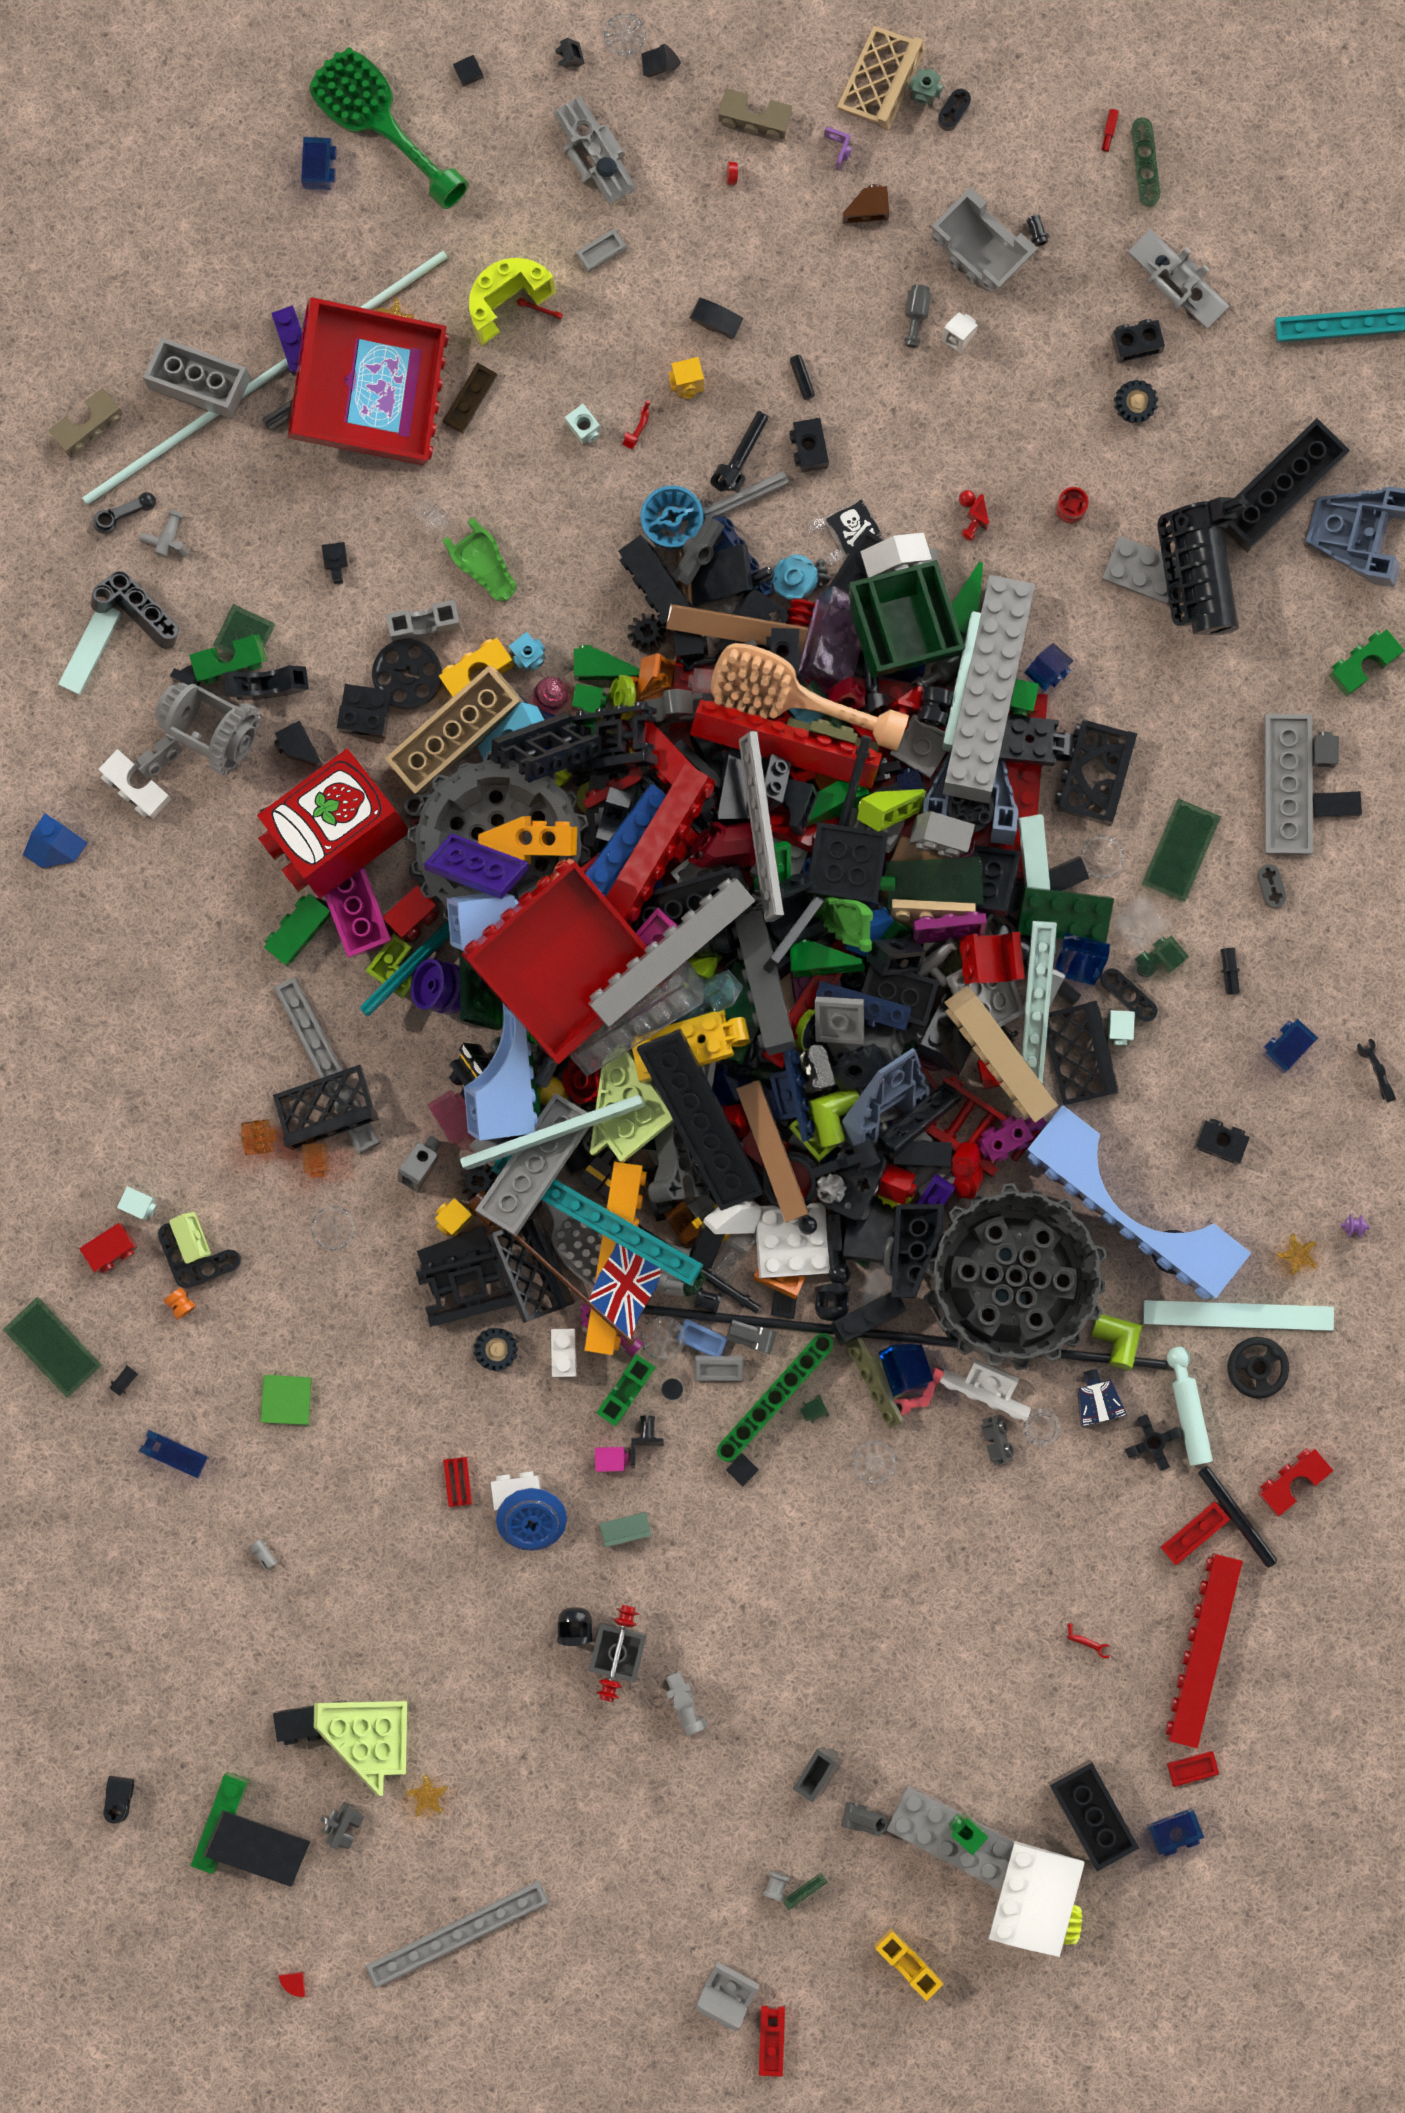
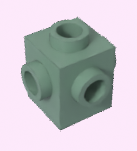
M919 69L917 76L912 75L909 89L912 90L911 99L922 105L928 104L933 106L935 97L940 98L943 85L940 84L941 75H938L936 71L931 69Z

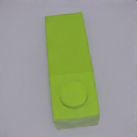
M916 789L875 792L862 798L859 802L857 820L880 832L921 812L926 791Z

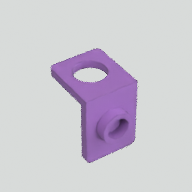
M825 127L824 137L843 143L836 170L840 171L843 160L848 161L852 147H849L851 135Z

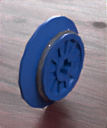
M536 1488L518 1490L506 1497L499 1506L496 1516L498 1532L502 1538L517 1549L529 1551L544 1549L557 1542L564 1533L567 1523L565 1507L558 1497L546 1490Z

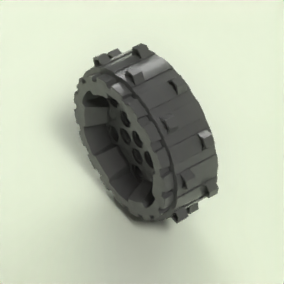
M487 752L483 762L474 765L468 762L464 763L449 778L438 774L432 780L435 791L425 803H420L417 809V813L420 815L419 824L408 829L407 839L416 844L417 859L411 863L413 873L425 878L420 891L426 899L436 898L444 905L443 917L448 920L447 898L484 894L481 891L425 870L424 863L451 833L478 843L477 840L472 838L473 832L477 829L486 832L495 828L492 825L494 817H503L505 824L522 816H531L532 826V818L537 813L545 815L547 826H555V822H570V826L577 827V855H531L529 869L509 891V894L513 895L517 901L526 892L529 891L531 893L537 888L536 884L541 878L546 875L549 877L555 872V866L562 860L566 859L567 861L570 858L579 867L581 864L590 861L591 850L584 847L581 840L582 831L588 827L587 818L585 815L574 812L578 799L573 792L565 793L562 788L560 789L555 784L556 773L528 783L525 781V774H519L518 763L509 761L504 764L502 762L496 764L491 760V752ZM494 793L503 795L502 801L498 804L490 802V797ZM461 819L464 823L463 827L460 830H453L451 828L453 820ZM528 831L523 836L526 844H530L532 841V835ZM549 832L546 837L550 845L555 842V835L552 832ZM539 860H546L549 866L545 871H538L536 863Z
M1014 1183L1004 1184L998 1195L984 1197L978 1193L974 1199H970V1207L968 1209L955 1206L948 1213L951 1223L948 1229L943 1234H940L934 1250V1257L930 1260L926 1273L930 1275L931 1291L924 1296L926 1306L937 1309L940 1315L938 1325L943 1332L948 1331L958 1339L957 1351L965 1356L975 1351L987 1358L988 1364L998 1366L1002 1361H1011L1016 1370H1026L1031 1359L1045 1357L1052 1362L1061 1358V1346L1065 1344L1076 1347L1082 1341L1080 1331L1087 1320H1099L1103 1310L1096 1301L1098 1294L1105 1292V1282L1101 1280L1099 1264L1107 1258L1106 1251L1103 1247L1094 1246L1090 1237V1228L1072 1214L1073 1203L1067 1198L1056 1203L1043 1196L1042 1192L1032 1189L1029 1193H1019ZM997 1228L1001 1233L1000 1239H992L989 1236V1229ZM1041 1232L1047 1235V1244H1040L1037 1241V1233ZM1000 1250H1008L1011 1259L1009 1261L1001 1260L999 1257ZM1024 1252H1031L1034 1255V1262L1032 1264H1028L1023 1260ZM962 1267H971L974 1272L973 1277L965 1278L962 1275ZM991 1268L996 1271V1280L991 1281L985 1276L987 1269ZM1011 1271H1017L1020 1274L1021 1280L1019 1283H1014L1010 1280L1009 1274ZM1035 1273L1043 1275L1045 1280L1043 1285L1039 1286L1034 1283L1033 1275ZM1058 1276H1065L1067 1278L1068 1286L1066 1288L1058 1286ZM996 1291H1004L1007 1294V1301L999 1302L995 1297ZM1024 1292L1030 1295L1031 1302L1029 1305H1024L1020 1302L1019 1296L1021 1293ZM987 1309L993 1312V1321L987 1322L982 1318L983 1310ZM1032 1314H1036L1041 1318L1040 1326L1035 1327L1031 1325L1029 1319Z

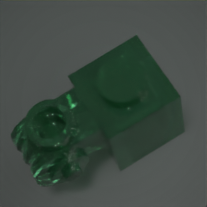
M1171 935L1167 939L1162 936L1153 944L1154 950L1149 954L1144 951L1134 960L1138 964V974L1147 978L1155 973V964H1160L1169 974L1187 960L1189 956Z

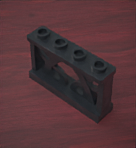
M1086 719L1082 720L1081 725L1076 724L1073 736L1077 739L1075 747H1073L1072 760L1070 761L1069 768H1064L1060 781L1064 782L1063 790H1058L1054 804L1058 805L1057 811L1111 826L1138 733L1127 732ZM1089 732L1098 733L1102 739V746L1098 747V743L1093 737V744L1087 745L1085 743V735ZM1106 735L1124 739L1125 741L1124 743L1107 744ZM1081 748L1086 753L1077 760ZM1108 753H1110L1109 759L1111 757H1115L1117 759V763L1115 765H1110L1108 763ZM1102 755V763L1105 769L1114 774L1115 777L1114 779L1102 780L1091 789L1083 775L1082 767L1090 760ZM1074 773L1075 779L1078 784L1070 785L1072 775ZM1101 786H1106L1109 789V793L1106 795L1102 794L1101 791L1099 796L1096 794ZM1076 791L1078 797L1075 800L1081 799L1084 794L1087 800L1080 806H1073L1070 804L1068 796L1070 792ZM1092 802L1104 810L1105 814L1102 815L1085 809Z

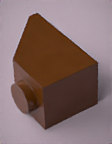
M872 184L868 188H864L843 212V224L889 220L887 186Z

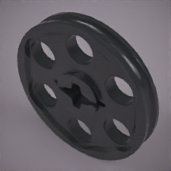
M400 639L386 645L378 653L372 668L374 687L392 691L390 705L400 709H416L424 706L435 697L442 683L439 675L442 674L439 658L428 645L415 639ZM418 646L421 648V655L418 658H411L408 653L411 647ZM390 651L398 653V660L394 663H389L386 660V654ZM429 663L436 665V672L431 676L424 673V667ZM410 668V672L416 677L412 676L404 680V676L398 671H407ZM382 673H389L391 676L390 682L386 685H382L378 681L379 675ZM420 685H425L429 688V693L426 697L421 698L417 696L416 690ZM397 690L406 692L404 701L396 702L393 695Z

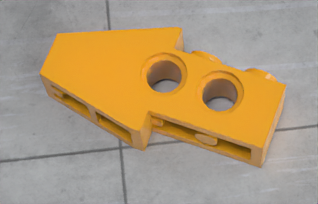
M522 816L479 834L478 843L531 864V855H577V827L570 826V822H555V826H547V821H532L531 826V816ZM527 831L532 835L530 844H526L523 839ZM549 832L555 835V842L552 845L546 839Z

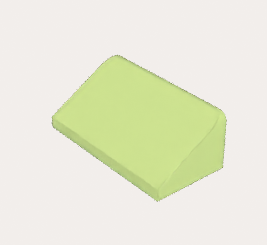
M195 1212L179 1215L169 1221L185 1263H191L211 1256Z

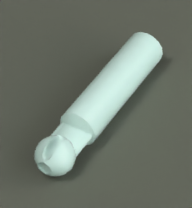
M1181 1346L1175 1347L1168 1352L1167 1362L1169 1366L1175 1369L1177 1380L1172 1383L1189 1465L1211 1462L1213 1458L1196 1380L1189 1377L1187 1371L1190 1354Z

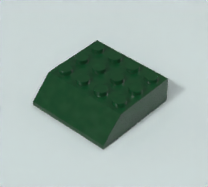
M937 560L853 581L848 584L850 613L871 679L959 656L965 649Z

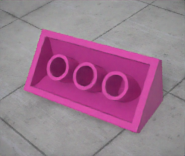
M365 867L325 895L348 958L376 951L392 941L385 921L382 918L383 915Z

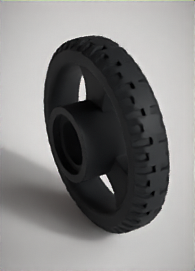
M1251 1337L1240 1342L1232 1350L1227 1363L1228 1376L1233 1386L1243 1395L1256 1399L1267 1398L1279 1392L1285 1385L1289 1376V1361L1282 1347L1273 1340L1265 1337ZM1253 1345L1267 1347V1352L1264 1356H1253L1249 1359L1243 1356L1242 1351ZM1278 1360L1281 1365L1280 1375L1275 1384L1271 1386L1266 1378L1272 1371L1271 1363ZM1256 1361H1260L1264 1365V1371L1259 1375L1253 1371V1364ZM1244 1368L1247 1375L1256 1380L1254 1390L1246 1387L1239 1380L1236 1372L1237 1369Z

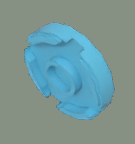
M790 555L791 557L783 558L774 568L775 575L772 583L777 594L789 601L804 599L816 587L818 580L817 569L813 562L805 556Z

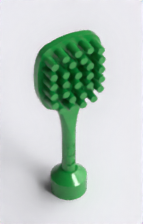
M348 47L341 53L336 52L333 58L326 60L324 66L316 71V75L310 83V93L318 107L329 119L351 133L373 130L391 141L430 179L429 195L442 209L452 207L464 196L469 182L454 168L439 170L402 132L391 114L390 108L394 100L391 88L386 78L370 60Z

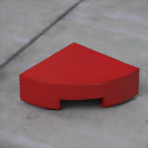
M303 1972L279 1974V1981L289 1994L296 1997L306 1996Z

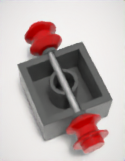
M622 1604L621 1608H616L620 1615L618 1618L613 1619L617 1625H620L619 1627L600 1623L589 1667L590 1672L607 1676L608 1679L598 1681L602 1685V1690L596 1691V1693L600 1695L599 1699L613 1702L614 1698L619 1699V1696L615 1693L616 1689L622 1688V1686L614 1680L618 1678L636 1682L647 1633L629 1629L637 1625L633 1618L640 1613L635 1612L636 1607Z

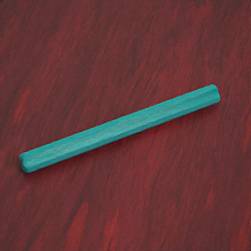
M448 920L360 1006V1011L365 1016H370L424 960H427L450 937Z

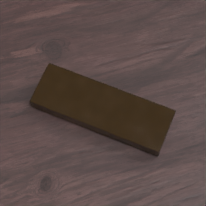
M477 362L445 416L443 423L464 434L498 376L497 373Z

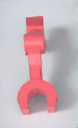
M934 1366L928 1385L922 1391L921 1396L909 1400L908 1398H897L894 1400L895 1404H901L899 1411L902 1416L910 1412L912 1408L925 1407L930 1404L934 1389L944 1375L943 1370Z

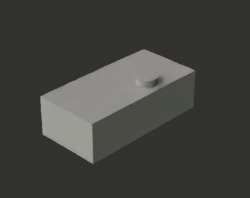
M161 337L143 379L150 390L233 419L249 384L250 376L246 367Z

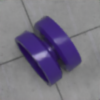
M436 959L424 960L416 969L411 982L412 999L418 1008L445 1015L457 1013L466 1002L469 992V978L466 970L458 964L445 963Z

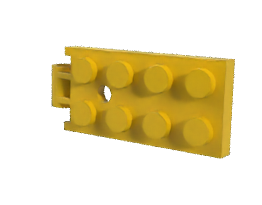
M721 1009L631 1036L630 1041L638 1081L640 1083L652 1081L637 1052L639 1045L681 1028L700 1066L732 1057L734 1052L731 1046L741 1047L750 1043L746 1019L737 1017L726 1022L725 1010ZM705 1036L706 1040L703 1043H698V1038Z

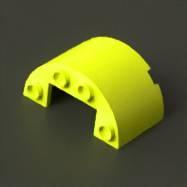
M508 258L488 266L477 277L470 292L469 310L474 332L481 346L500 333V330L493 322L497 319V316L492 310L524 288L536 305L541 304L556 293L554 277L545 267L529 259Z

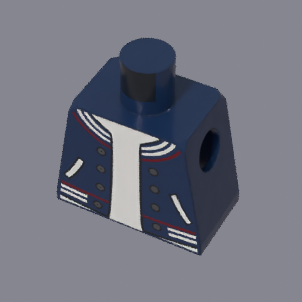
M1097 1369L1083 1372L1087 1386L1077 1388L1081 1427L1127 1416L1112 1381L1101 1382Z

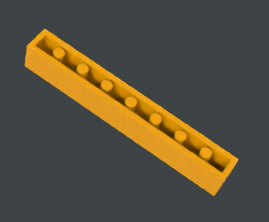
M614 1162L607 1209L639 1227V1219L635 1218L636 1210L642 1207L643 1195H639L640 1185L645 1186L647 1172L643 1171V1166ZM604 1235L602 1236L596 1280L616 1245V1242ZM591 1309L584 1351L614 1355V1350L619 1351L621 1337L617 1336V1332Z

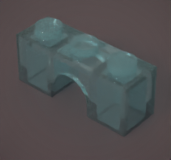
M727 970L678 990L668 1010L678 1022L701 1016L709 1006L716 1012L734 1006L743 986Z

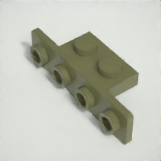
M793 718L788 719V726L803 728L808 732L826 735L835 740L850 742L855 746H860L861 738L857 737L858 734L853 733L854 729L846 726H840V729L831 726V722L818 719L817 722L812 721L811 724ZM870 742L869 749L878 752V743Z
M861 1337L847 1343L849 1355L855 1361L860 1371V1376L868 1386L871 1397L876 1402L882 1413V1418L888 1427L892 1428L904 1422L894 1400L910 1392L911 1389L890 1349L871 1357Z

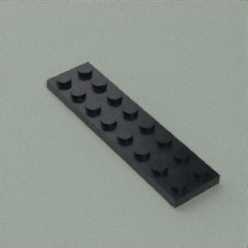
M681 1028L639 1045L637 1052L720 1210L722 1211L764 1194V1188Z

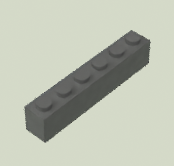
M762 910L739 915L734 919L735 925L731 927L735 940L739 939L741 946L737 948L740 962L744 961L746 967L742 969L745 983H749L751 988L750 991H747L750 1005L754 1004L756 1009L752 1016L755 1026H760L761 1034L757 1035L760 1048H765L768 1056L796 1049L777 966L770 974L763 969V966L773 954Z

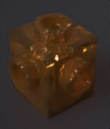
M270 1119L241 1123V1139L245 1156L274 1152L277 1132L276 1128H271Z

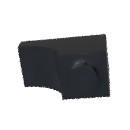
M788 779L782 805L784 809L790 811L789 826L793 833L803 836L816 803L818 792L813 784Z

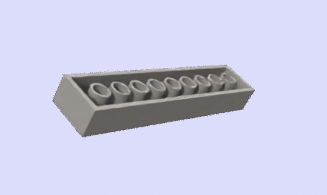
M989 575L943 790L945 795L984 803L990 802L1035 588L1033 583Z

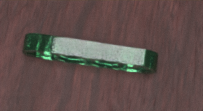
M1141 117L1137 118L1131 127L1138 197L1143 206L1153 207L1160 199L1154 133L1151 121ZM1139 124H1143L1144 128H1148L1144 133L1145 140L1137 142V140L1141 139V132L1136 129H1138ZM1141 146H1146L1150 149L1151 154L1147 157H1142L1138 153V149ZM1145 168L1151 169L1153 177L1144 179L1141 176V170ZM1150 184L1151 194L1155 195L1152 201H1149L1148 197H1144L1147 193V185Z

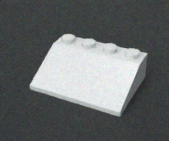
M1014 1841L989 1939L1010 1946L1060 1957L1085 1861Z

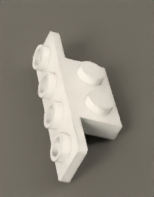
M976 1359L967 1378L944 1369V1375L940 1383L944 1384L946 1388L958 1390L972 1400H980L987 1403L992 1409H1000L1007 1412L1014 1419L1028 1420L1031 1408L1011 1399L1019 1378Z

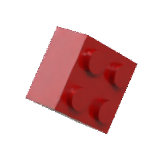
M416 885L382 918L407 943L409 940L411 942L415 941L422 932L420 930L426 924L428 926L432 925L439 918L437 914L440 911L430 898L426 899L420 888Z

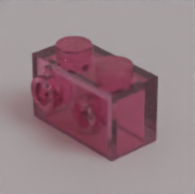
M450 1090L427 1104L451 1145L454 1146L471 1136L468 1133L466 1112L462 1107L465 1105V1101L459 1092L454 1094Z

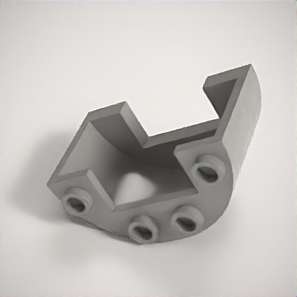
M971 187L932 225L934 233L932 239L950 257L948 259L949 263L958 270L960 268L965 272V277L971 284L975 285L978 283L990 292L997 291L1038 249L1022 233L1015 237L988 213L987 202Z

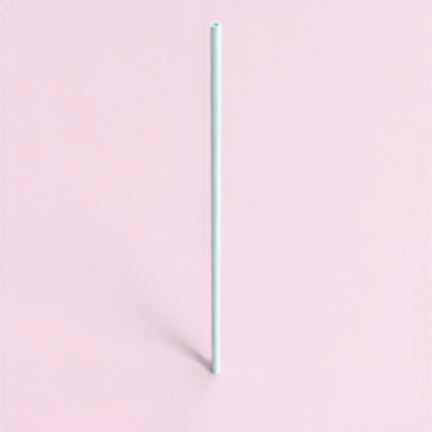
M441 251L362 305L361 308L375 309L448 259L446 253ZM286 358L251 381L242 399L289 368ZM211 411L206 412L82 497L83 500L89 505L219 416V414Z

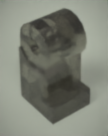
M812 1045L801 1053L800 1059L806 1067L809 1082L804 1084L806 1093L826 1090L836 1085L826 1050L821 1045Z

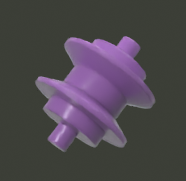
M1349 1214L1348 1219H1345V1223H1341V1228L1345 1229L1348 1238L1351 1237L1352 1233H1357L1358 1237L1361 1238L1362 1234H1365V1230L1370 1229V1225H1366V1220H1363L1362 1215L1358 1219H1353L1352 1214Z

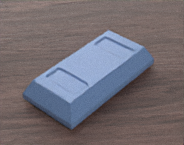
M685 1319L676 1341L709 1356H721L728 1341L726 1337L688 1319Z

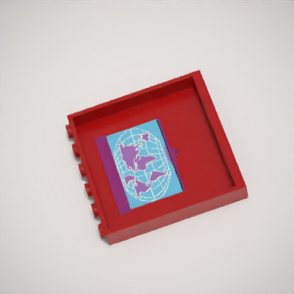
M311 297L306 304L287 438L424 465L428 459L431 460L433 454V446H430L431 437H434L436 432V423H433L434 414L437 415L440 404L436 399L437 392L441 391L443 379L440 378V371L444 369L446 362L443 350L444 347H447L449 341V334L446 333L447 326Z

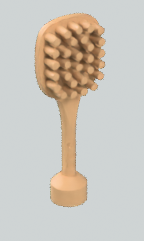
M735 643L727 646L718 658L712 675L711 692L715 698L714 702L718 705L722 703L725 707L736 708L741 712L759 715L765 719L767 717L776 718L790 708L816 711L872 730L878 745L893 751H897L909 718L908 715L894 710H889L875 717L825 699L800 685L796 679L795 669L785 659L770 651L752 645Z

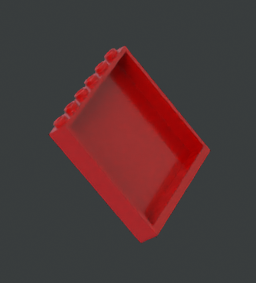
M570 858L567 861L564 859L559 862L554 868L555 872L549 877L546 875L541 878L536 884L537 888L531 893L528 891L523 894L518 900L520 903L513 909L510 907L500 915L501 919L495 925L490 924L482 931L483 935L477 941L472 940L464 947L465 951L461 954L547 1055L557 1064L562 1062L604 1024L588 1005L591 1001L590 996L599 988L604 990L610 985L608 980L616 973H624L628 969L626 965L635 957L640 959L645 955V948L647 947L579 865Z

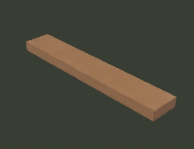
M673 604L670 606L666 628L670 630L741 642H748L754 638L756 644L765 646L766 636H771V628L800 629V652L804 650L808 633L807 627Z
M757 1080L737 1088L785 1222L788 1223L808 1215L806 1204L761 1082Z

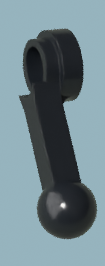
M144 492L138 499L117 508L98 511L94 515L93 526L97 532L109 534L114 531L116 522L119 519L142 509L145 511L152 510L156 505V498L152 493ZM102 516H107L112 522L109 525H102L98 519Z

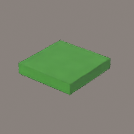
M264 1375L261 1422L309 1425L312 1377Z

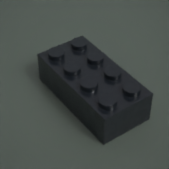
M639 535L618 550L622 556L619 561L632 576L634 575L632 580L638 589L647 594L644 598L649 606L654 608L657 613H660L657 615V618L664 627L667 624L671 604L694 608L652 544L642 535Z
M1090 1759L1048 1782L1096 1871L1139 1849Z

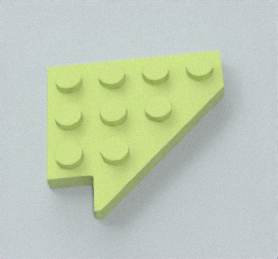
M624 1043L618 1044L603 1057L596 1110L636 1095H640L644 1099L646 1107L594 1125L590 1147L591 1155H597L609 1145L620 1162L626 1161L674 1122L651 1081L645 1083L638 1081L634 1056Z
M407 1701L314 1703V1728L376 1795L383 1796L384 1775L406 1774Z

